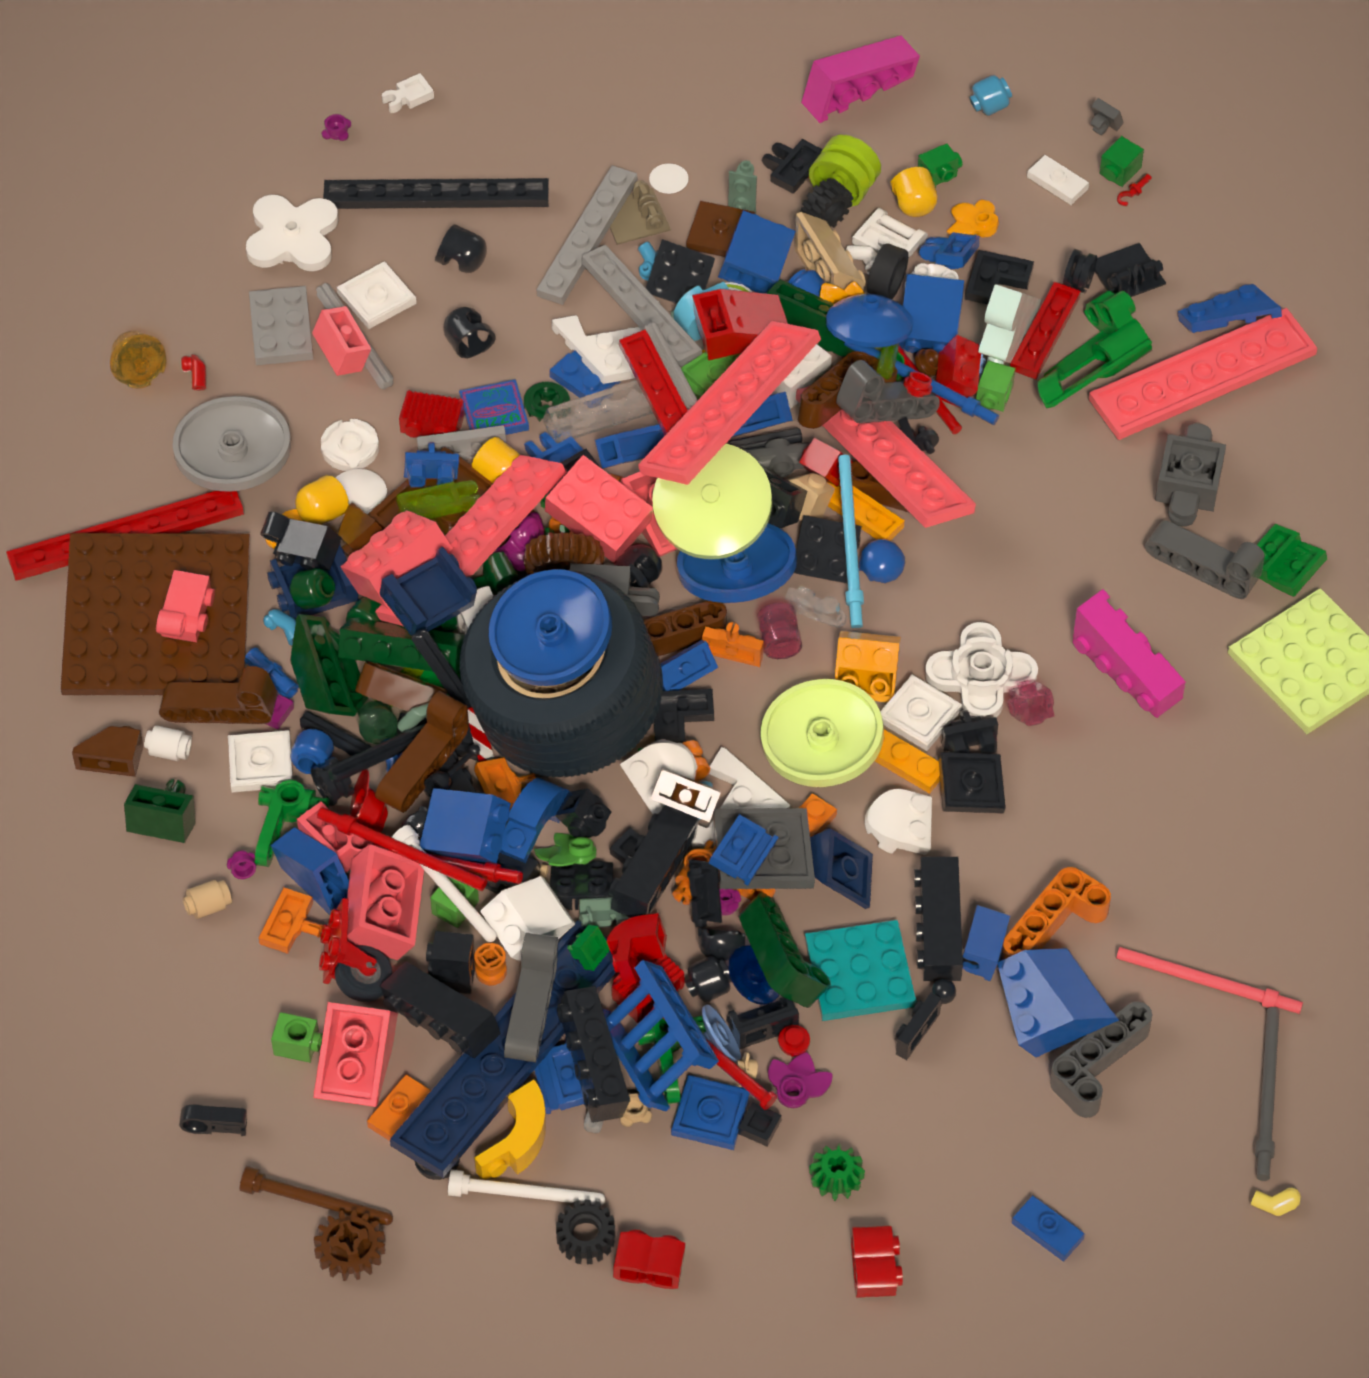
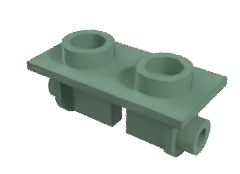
M742 161L738 165L736 172L729 170L728 206L754 211L756 214L757 176L753 175L754 166L750 161Z
M612 897L580 899L579 922H581L582 927H587L588 925L615 927L630 917L611 910Z

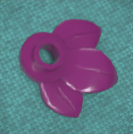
M807 1052L794 1058L788 1065L773 1059L768 1069V1078L777 1088L779 1102L788 1108H799L807 1102L808 1098L822 1096L827 1092L832 1083V1073H815L814 1063ZM789 1092H796L798 1096H789L787 1094Z

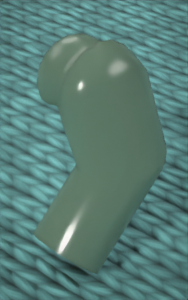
M429 703L412 708L397 723L399 730L404 733L413 729L424 718H427L426 711Z

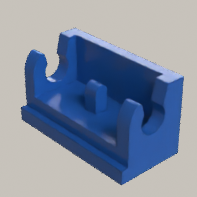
M977 905L963 958L977 962L978 965L963 962V969L965 971L984 977V980L991 981L1000 957L1010 919L1009 915Z

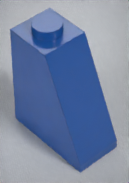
M295 827L271 844L281 869L309 896H312L313 900L329 915L332 909H337L342 898L347 899L349 880L337 853Z

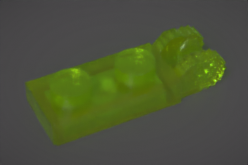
M468 480L467 482H450L400 493L397 495L396 502L401 513L407 510L427 519H432L462 511L468 512L481 496L478 494L473 495L477 491L478 486L475 481Z

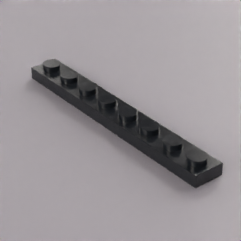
M549 178L324 180L323 199L334 203L337 209L549 207Z

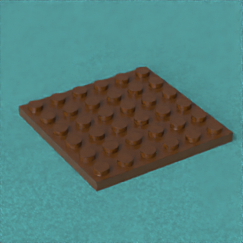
M70 533L61 694L163 695L166 684L172 682L239 683L242 670L246 667L244 659H246L250 534ZM174 570L209 576L211 588L215 589L213 605L211 607L207 606L205 612L208 615L206 630L199 633L197 643L163 637L160 633L156 632L158 615L164 607Z

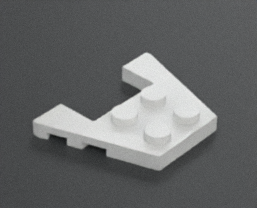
M577 315L552 320V330L556 335L560 333L565 339V344L571 350L578 352L582 357V362L593 374L600 378L603 384L635 378L618 344L620 339L642 331L640 327L585 336Z
M721 747L710 765L709 774L734 785L721 808H790L789 803L727 749ZM713 821L708 828L698 825L692 848L703 849L708 840L714 841L711 848L715 846Z

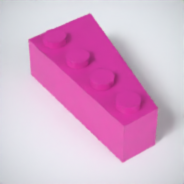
M900 35L815 60L812 64L801 103L819 123L828 120V114L836 110L840 114L849 109L848 104L858 99L864 102L870 99L878 89L881 88L883 91H886L912 78L920 55Z
M1102 589L1077 608L1072 643L1081 654H1086L1102 673H1107L1115 680L1122 691L1128 692L1135 698L1143 710L1149 711L1158 718L1183 699L1186 681L1160 652L1155 655L1153 654L1147 637L1141 631L1135 633L1125 621L1128 619V616L1121 608L1117 611L1113 609L1107 602L1110 596Z

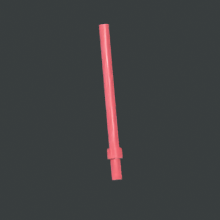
M1119 947L1116 959L1262 1003V1006L1266 1008L1277 1007L1300 1014L1303 1002L1281 996L1279 991L1269 988L1266 991L1123 947Z

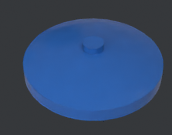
M767 524L760 537L752 545L733 556L721 559H702L680 551L677 557L678 575L684 588L699 598L719 603L745 602L766 596L783 586L791 578L797 565L796 549L793 540L785 531L771 524Z
M553 569L531 574L511 586L496 604L489 623L491 649L501 667L510 676L523 683L535 686H554L569 682L592 668L606 650L612 632L610 607L597 585L579 573Z

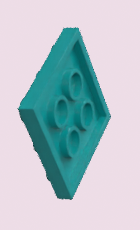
M898 920L805 933L809 963L821 969L831 982V986L817 999L822 1021L914 1008L916 1006V997Z

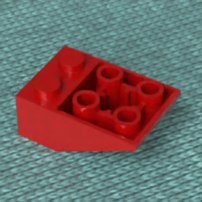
M726 289L692 295L694 316L708 361L742 353L771 321L788 324L778 295Z

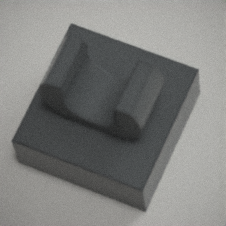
M1097 98L1091 106L1095 116L1091 121V125L1094 126L1092 130L1101 136L1107 131L1108 127L1118 131L1124 123L1121 112Z

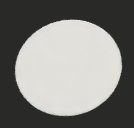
M662 164L652 170L649 180L655 190L671 194L685 188L688 183V174L679 165Z

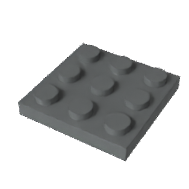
M714 808L713 823L716 849L739 814L766 829L765 833L770 836L776 835L779 837L748 886L739 877L735 879L718 869L720 889H814L815 876L807 808Z

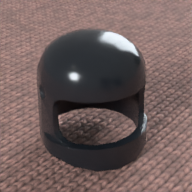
M454 224L446 232L435 257V262L447 265L453 258L459 264V271L464 273L475 272L485 260L487 254L486 242L478 234Z
M471 307L457 308L445 318L443 324L444 335L456 354L461 358L468 359L487 351L496 340L495 333L491 327L482 323L481 315ZM480 330L489 332L488 338L484 342L478 337V331ZM464 337L468 339V346L462 341Z
M635 544L628 547L613 564L614 566H630L631 587L649 588V584L658 579L663 569L662 560L658 553L644 544Z

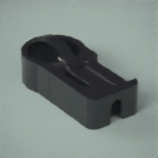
M197 1104L187 1105L181 1109L179 1126L183 1131L192 1134H212V1132L245 1136L247 1110L244 1108Z

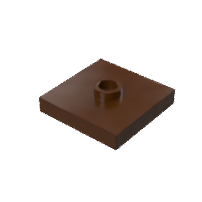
M700 201L686 242V248L725 257L736 225L744 209ZM744 210L751 214H755L754 211Z

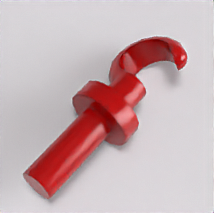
M1146 174L1137 184H1130L1129 191H1122L1118 194L1117 202L1122 206H1127L1128 202L1121 201V198L1125 196L1130 198L1134 195L1139 196L1142 193L1141 188L1152 177Z

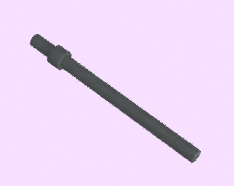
M1276 1007L1268 1008L1266 1016L1259 1140L1255 1143V1156L1258 1158L1257 1179L1260 1181L1270 1179L1271 1159L1275 1155V1142L1272 1141L1280 1014V1010Z

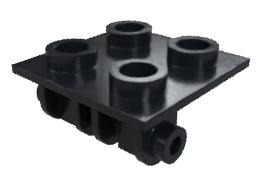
M662 239L654 257V264L646 289L653 296L677 304L694 287L699 285L702 290L706 289L715 258Z
M1140 243L1097 258L1095 272L1107 291H1111L1114 294L1125 291L1130 297L1166 285V281L1160 274V271H1163L1162 262L1160 260H1151Z
M803 515L796 549L797 565L794 574L848 584L843 522ZM855 525L857 549H859L862 526Z
M592 861L587 864L574 863L564 867L551 866L550 887L566 910H572V899H575V910H579V899L612 897L609 895V890L613 882V862Z

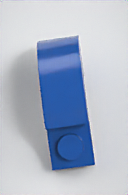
M535 778L529 782L509 812V821L504 830L502 848L499 853L526 863L547 821L552 820L560 823V820L555 815L570 791L541 778Z

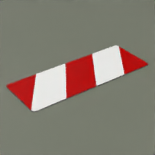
M468 708L469 727L473 743L477 744L481 750L477 756L478 762L493 760L494 755L491 743L488 741L473 708Z

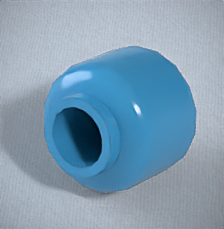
M991 75L973 85V95L969 98L976 112L982 110L986 116H991L1009 106V98L1012 97V93L1003 77L999 79L996 75Z

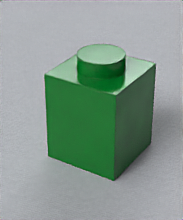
M1121 136L1102 155L1099 174L1108 181L1123 187L1142 168L1144 149Z

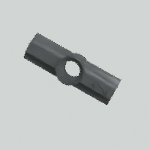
M774 439L769 441L765 447L742 450L754 457L762 467L781 477H787L796 469H805L799 461L802 458L803 451L811 442L790 444L785 439Z

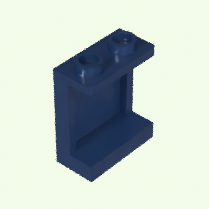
M339 545L331 569H323L332 577L335 583L333 598L324 607L301 609L292 599L290 594L291 580L295 574L307 569L296 563L293 566L284 565L279 567L276 559L270 560L271 571L267 572V577L272 590L277 588L279 595H276L282 612L287 611V614L296 620L299 614L315 615L359 600L357 591L341 569V566L347 561L341 545Z
M443 547L437 550L434 559L396 579L393 574L383 578L380 588V596L411 636L416 631L426 629L429 632L473 607L477 594V587L474 581L469 576L466 577L463 574L455 556L448 554Z

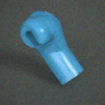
M645 242L638 248L644 259L643 264L639 267V274L642 279L648 280L656 252L650 242Z
M278 609L270 610L268 615L263 618L264 625L270 628V630L276 629L277 626L283 629L288 644L292 646L296 620Z

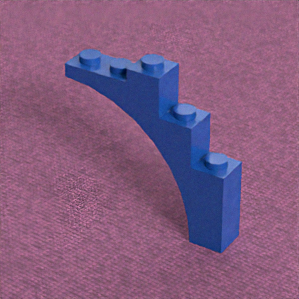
M786 392L770 395L731 438L793 421ZM660 425L596 439L595 443L602 469L643 460L665 436Z

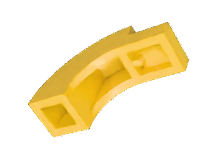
M532 1080L508 1096V1112L515 1120V1126L511 1133L499 1143L474 1157L476 1174L480 1179L487 1180L490 1177H498L506 1171L508 1166H511L518 1175L534 1161L540 1152L545 1139L546 1116L543 1095L535 1080Z

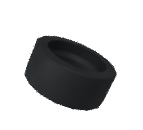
M889 243L881 247L875 257L868 277L867 292L869 294H876L889 299L895 297L907 270L909 253L906 249Z

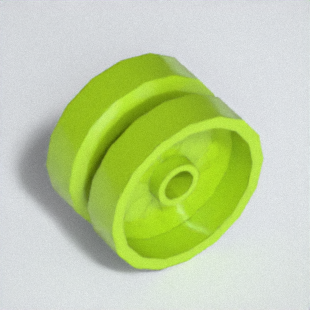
M839 134L833 136L828 141L821 154L814 161L809 169V178L813 187L816 185L819 187L820 182L823 180L826 182L828 178L836 179L852 193V206H856L863 200L869 188L880 175L881 163L877 154L866 143L850 135Z

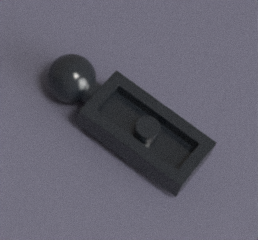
M948 979L937 980L925 1001L920 1000L916 1004L911 1014L913 1018L908 1025L902 1024L895 1035L894 1040L897 1041L896 1055L907 1061L940 1015L942 1004H948L954 1000L956 987L952 981Z

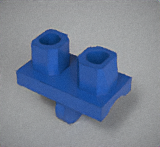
M428 442V451L405 452L404 478H408L411 487H422L426 483V478H436L437 486L440 488H452L454 479H457L459 454H446V451H435L434 442Z

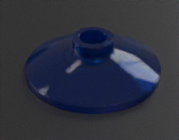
M751 945L742 946L732 953L728 968L731 981L737 991L744 998L755 1004L766 1005L775 1001L780 995L769 986Z

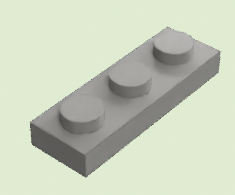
M504 425L421 436L417 437L418 451H428V442H434L435 451H440L442 448L447 447L455 454H459V457L463 460L473 459L478 450L493 437H499L506 443V433Z

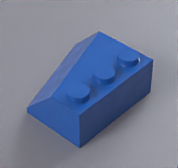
M1067 948L1023 950L998 962L1018 1045L1035 1058L1119 1021L1116 1014L1106 1004L1103 996L1096 990L1085 971Z

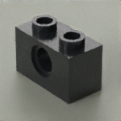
M435 931L433 943L428 942L426 961L429 962L427 974L459 993L471 994L475 975L473 935Z

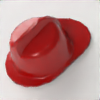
M366 769L360 773L354 787L355 793L351 799L350 816L357 818L358 823L382 832L388 817V810L386 804L376 799V792L369 787V771Z

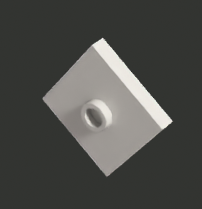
M385 261L337 287L339 296L368 329L416 304L414 294Z
M911 675L880 712L884 726L928 751L943 733V727H948L950 722L960 713L962 704L916 676Z
M289 730L228 735L231 792L261 790L262 786L275 789L278 783L293 780Z

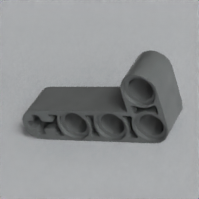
M863 360L856 361L848 368L836 400L837 405L856 423L896 421L907 417L908 420L928 418L937 411L940 405V399L932 392L923 397H915L907 392L903 384L904 382L884 383V378Z
M1169 521L1160 522L1145 544L1146 551L1153 558L1237 599H1245L1262 574L1265 559L1263 550L1254 543L1244 542L1237 552L1233 553Z
M525 933L521 972L506 1037L504 1058L537 1063L556 975L558 937Z
M1132 1002L1116 1013L1119 1021L1088 1034L1053 1061L1050 1086L1078 1116L1090 1118L1099 1112L1103 1088L1095 1077L1149 1036L1153 1015L1152 1010L1145 1003ZM1108 1038H1116L1119 1041L1113 1042L1108 1040ZM1090 1055L1095 1059L1089 1060L1083 1056ZM1067 1073L1071 1075V1077L1065 1078L1059 1074ZM1088 1095L1091 1096L1093 1099L1087 1100L1082 1098L1081 1096Z

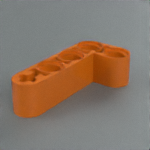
M1063 868L1006 935L1003 942L1001 961L1023 950L1043 949L1072 912L1090 923L1103 922L1109 913L1111 901L1109 889L1077 868ZM1065 886H1072L1074 888H1066ZM1091 902H1098L1100 905H1094ZM1048 907H1054V908H1056L1057 910H1050V909H1047V908H1048ZM1029 929H1037V930H1039V931H1038V932H1033V931H1030Z

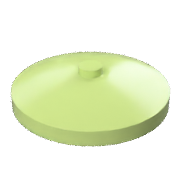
M725 444L688 485L657 478L653 490V511L657 525L664 537L681 552L702 559L726 558L748 548L760 537L766 528L772 510L771 487L764 469L749 453L730 444Z
M835 679L811 680L789 688L771 703L761 725L762 747L769 764L784 778L810 787L834 786L856 778L875 761L884 739L883 720L875 701L861 688Z

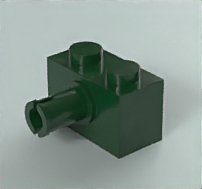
M169 780L164 790L135 784L124 802L126 832L185 843L196 824L194 796L184 794L186 787L179 780L176 781L173 788L175 780Z

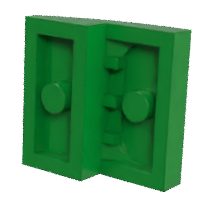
M1274 524L1257 544L1265 555L1262 574L1259 579L1293 597L1297 595L1327 560L1326 550L1302 542L1299 532L1278 524Z

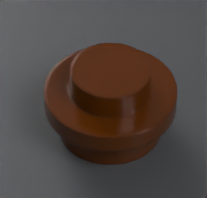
M933 349L920 350L915 355L916 368L929 377L935 376L938 370L939 354Z

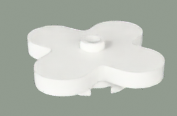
M267 195L260 198L254 204V221L261 230L250 236L246 242L247 258L253 265L267 268L278 263L283 264V261L294 262L303 270L317 271L329 264L332 257L331 246L324 235L331 232L338 224V211L334 203L327 199L316 198L307 201L299 207H294L282 196Z
M984 622L968 625L962 631L960 648L955 651H941L933 654L928 659L925 670V677L929 685L943 692H960L962 709L968 710L971 718L981 716L982 720L999 716L1003 707V693L1024 692L1031 689L1035 685L1038 675L1037 663L1030 655L1022 652H1010L1008 649L1006 651L1002 647L999 631L991 624Z

